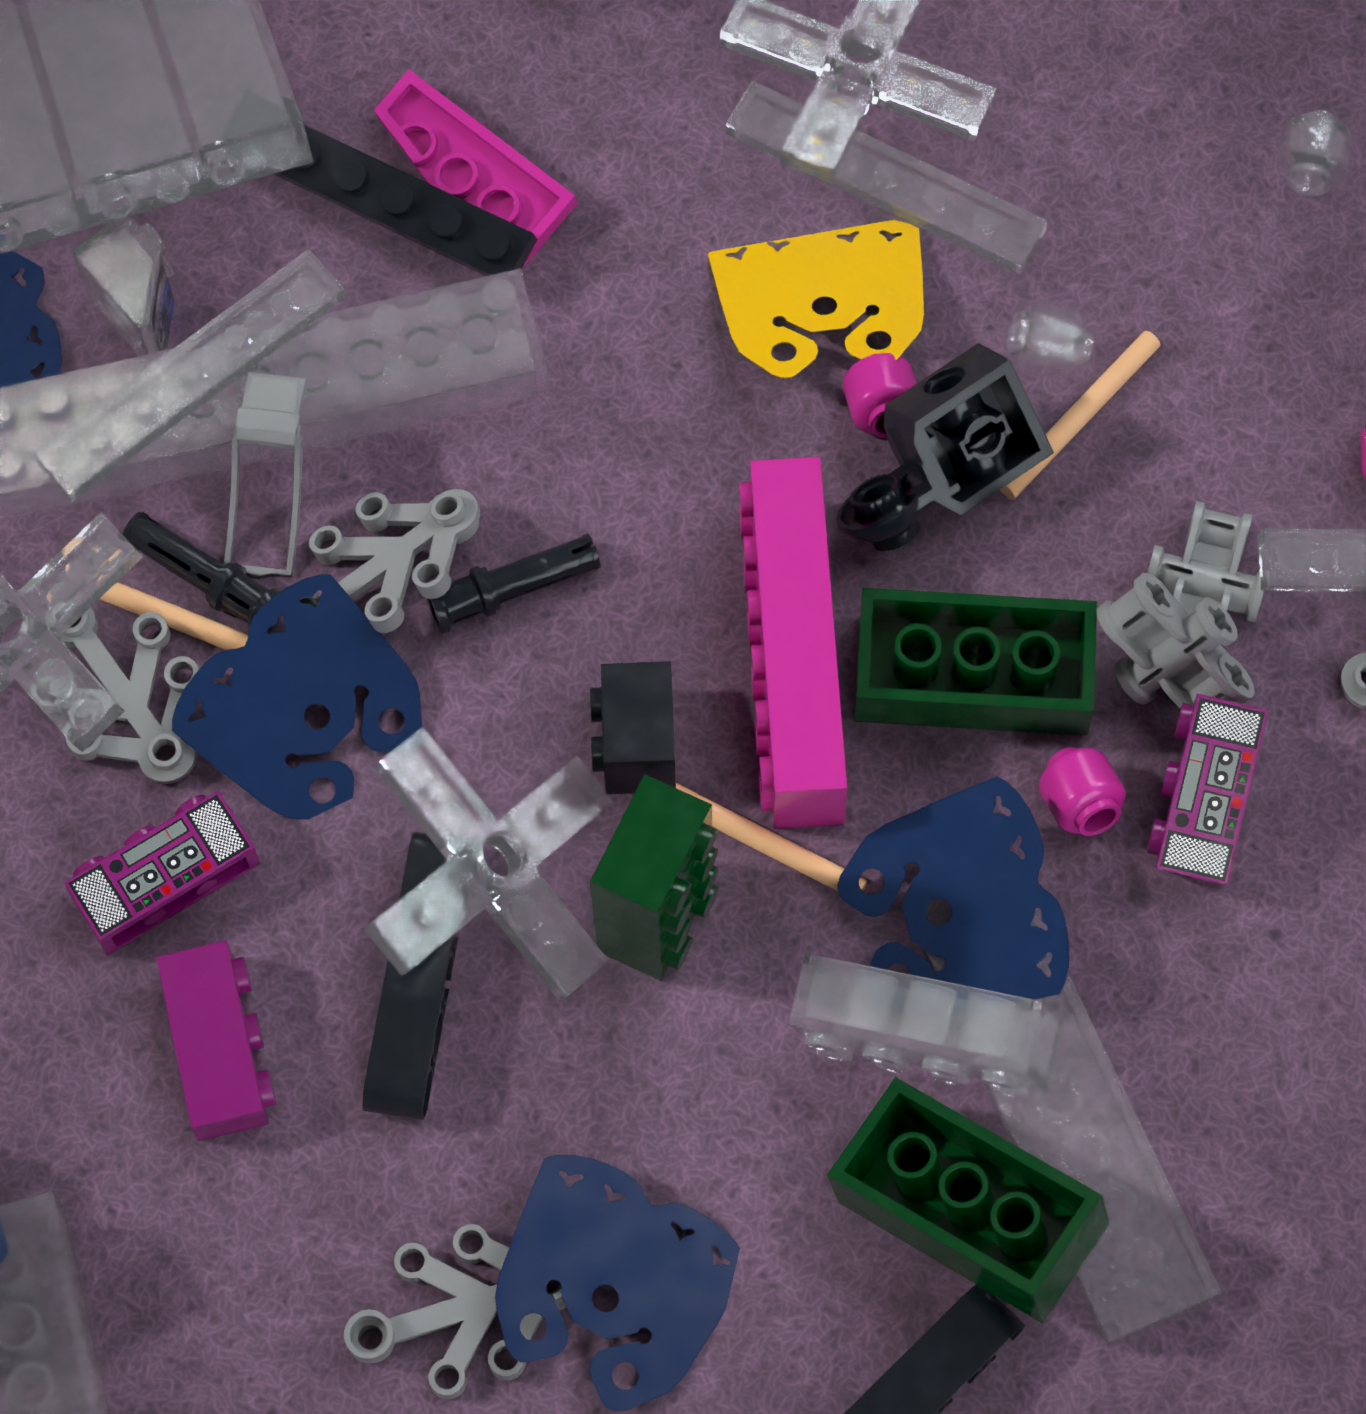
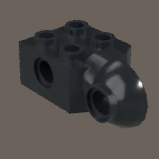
M977 343L885 404L884 428L889 445L900 467L889 474L877 475L859 484L839 508L836 521L850 536L872 542L876 550L891 551L909 543L916 537L921 527L918 521L919 515L936 502L963 515L1054 454L1010 359Z

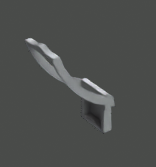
M248 372L242 408L237 409L236 427L232 435L231 494L224 565L229 562L231 563L234 548L239 494L240 443L295 449L293 506L286 570L242 565L246 568L247 574L254 578H263L271 575L292 578L301 503L303 437L300 434L302 426L299 424L307 388L305 378Z

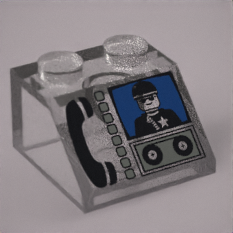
M125 211L71 251L90 301L152 372L157 375L165 369L175 302L170 278L175 274L168 261L162 255L167 248L156 230L147 222L139 226L130 214Z

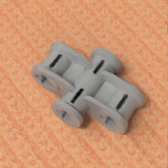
M1196 500L1183 549L1185 550L1183 557L1165 553L1164 546L1155 544L1148 573L1154 575L1163 583L1189 615L1196 611V604L1204 597H1210L1221 604L1226 611L1244 614L1246 621L1255 623L1268 573L1259 571L1256 575L1237 571L1253 514L1244 512L1238 517L1207 509L1205 502Z
M1142 573L1134 580V587L1114 602L1106 600L1098 606L1097 617L1104 632L1128 655V657H1123L1116 662L1115 674L1123 690L1135 702L1141 705L1149 704L1155 699L1156 691L1161 687L1180 709L1182 703L1194 705L1196 694L1232 702L1239 701L1241 703L1247 702L1254 696V685L1247 671L1221 646H1229L1238 638V633L1231 616L1216 600L1204 597L1196 604V611L1189 615L1186 609L1159 579L1150 573Z

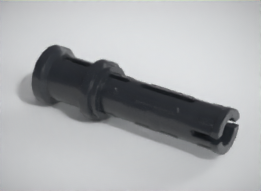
M143 511L142 513H136L123 531L122 541L124 544L132 546L165 567L168 571L204 592L211 608L219 612L224 609L247 623L248 631L254 615L271 598L281 592L278 588L269 590L248 577L246 568L238 563L233 564L229 562L224 565L194 546L188 540L183 539L156 522Z
M588 533L583 534L582 537L490 571H487L486 567L480 568L475 566L470 568L469 575L452 581L449 590L443 596L436 599H427L440 633L450 632L452 624L482 613L487 617L496 615V611L501 608L500 603L584 572L601 568L597 549L595 546L591 547V544H593L591 536Z

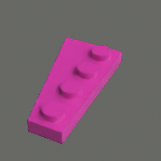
M410 69L407 70L374 109L379 121L428 184L528 230L535 235L538 240L524 266L578 204L577 198L573 193Z

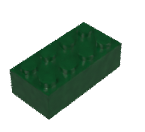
M862 588L854 722L1088 736L1094 712L1097 601Z
M644 774L590 880L597 951L660 981L663 980L669 966L676 970L681 968L693 941V937L688 935L692 920L695 915L702 918L707 916L719 889V886L714 884L718 867L713 864L718 854V848L713 847L718 829L712 827V804Z
M897 1077L894 1078L827 1174L838 1203L1042 1324L1110 1224L1104 1199L1100 1193Z

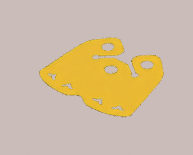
M889 220L769 241L775 244L785 241L790 242L779 251L767 245V242L708 253L719 299L732 340L742 355L774 376L792 378L813 362L818 354V346L815 341L784 326H775L773 320L776 317H784L787 322L812 333L845 329L864 314L868 306H877L880 310L879 313L868 317L845 339L846 350L852 356L859 359L875 353H891L894 355L895 360H897L922 329L924 301L919 228L910 223ZM886 231L891 235L895 233H902V235L894 238L892 241L889 242L887 238L879 232ZM854 232H859L854 237L853 242L837 238L838 235L850 236ZM743 247L747 248L741 260L726 256L729 253H738ZM820 297H829L836 301L837 308L831 314L820 315L813 311L812 304ZM876 331L885 332L890 335L891 343L885 349H872L866 343L868 335ZM780 343L792 344L797 350L795 357L788 361L776 360L772 356L771 351L775 345Z

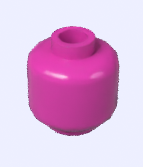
M875 353L854 363L845 374L842 389L855 426L864 433L887 438L884 428L885 404L917 384L909 361L902 356L895 360L894 355L891 353Z
M1069 747L1055 753L1049 759L1047 767L1040 777L1038 786L1042 799L1059 827L1069 833L1082 834L1084 836H1094L1112 827L1120 818L1121 808L1126 797L1125 788L1107 757L1101 751L1094 748L1076 749Z

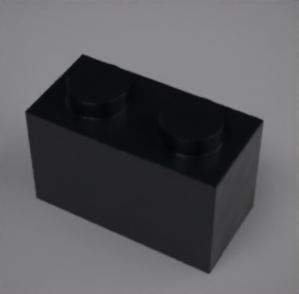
M671 661L601 664V687H590L591 723L602 722L603 736L591 737L592 771L604 772L605 794L635 793L644 774L676 788Z

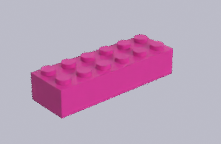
M820 457L750 461V482L739 483V517L741 540H743L744 587L748 603V641L752 657L753 701H755L756 751L757 756H765L759 757L761 812L773 811L774 829L843 825L845 821L847 779Z

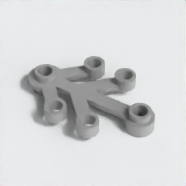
M461 489L448 490L437 495L429 503L390 504L382 493H369L358 501L355 509L359 520L366 530L378 532L386 529L388 526H413L414 528L402 537H343L337 527L323 526L311 535L309 547L316 559L323 565H333L341 560H368L338 583L354 600L384 578L381 592L370 598L366 603L365 615L377 632H392L404 620L402 604L415 556L430 544L432 545L429 559L420 562L414 568L412 580L419 593L427 599L439 598L449 590L452 582L449 570L456 544L470 539L479 527L480 507L475 497L468 491ZM381 509L378 513L369 516L373 511ZM326 541H335L332 546L320 549ZM438 575L435 580L425 583L430 577ZM315 593L312 598L304 597L300 600V603L311 604L317 607L320 595ZM391 609L386 615L378 617L382 611Z
M69 599L58 604L53 609L49 619L50 629L55 639L65 647L77 648L109 694L69 688L66 681L62 678L55 676L47 677L40 681L35 689V699L41 710L50 716H60L67 712L127 721L140 737L102 735L94 723L80 721L73 724L66 734V743L71 753L77 759L83 761L101 757L139 763L144 775L160 784H172L184 779L195 765L196 751L172 732V718L176 704L189 681L179 684L173 681V677L181 669L193 671L194 676L199 668L193 659L186 656H179L168 662L164 670V677L170 688V694L160 725L149 710V703L161 650L168 644L171 636L166 620L160 614L154 612L144 613L135 620L133 634L138 645L130 680H128L96 635L98 619L91 606L78 599ZM71 613L82 615L78 625L74 627L62 625L67 615ZM150 625H158L162 628L160 634L154 639L142 637L144 629ZM53 689L64 691V695L59 702L54 704L45 702V696L49 691ZM90 733L95 736V740L90 747L84 749L76 747L77 738L81 735ZM170 745L176 748V752L171 759L167 761L156 759V753L161 747Z
M467 1224L459 1228L453 1237V1248L456 1251L457 1257L462 1262L477 1264L483 1261L501 1271L509 1247L489 1238L484 1228L476 1224ZM470 1234H476L483 1239L482 1248L474 1254L465 1253L460 1248L462 1239ZM414 1242L407 1243L401 1246L394 1256V1266L398 1275L403 1280L411 1283L423 1281L455 1298L389 1319L377 1310H362L348 1320L344 1329V1340L349 1352L355 1359L363 1363L373 1364L387 1358L397 1343L462 1323L444 1358L433 1364L428 1375L431 1389L438 1397L454 1399L465 1390L467 1385L465 1371L497 1313L495 1303L497 1284L488 1286L431 1257L423 1245ZM409 1253H419L425 1259L423 1267L417 1272H407L402 1268V1260ZM559 1283L555 1291L549 1293V1295L554 1296L559 1311L566 1308L560 1292L562 1288L561 1283ZM531 1313L524 1316L521 1320L520 1330L526 1339L531 1340L543 1319L541 1315ZM368 1329H376L382 1333V1342L375 1349H365L360 1345V1337ZM504 1340L496 1342L488 1353V1364L491 1367L492 1373L501 1380L508 1381L518 1378L523 1373L526 1362L520 1363L518 1361L516 1366L510 1370L500 1369L496 1366L495 1360L497 1355L507 1350ZM444 1369H453L459 1373L458 1383L451 1389H443L436 1384L437 1375Z

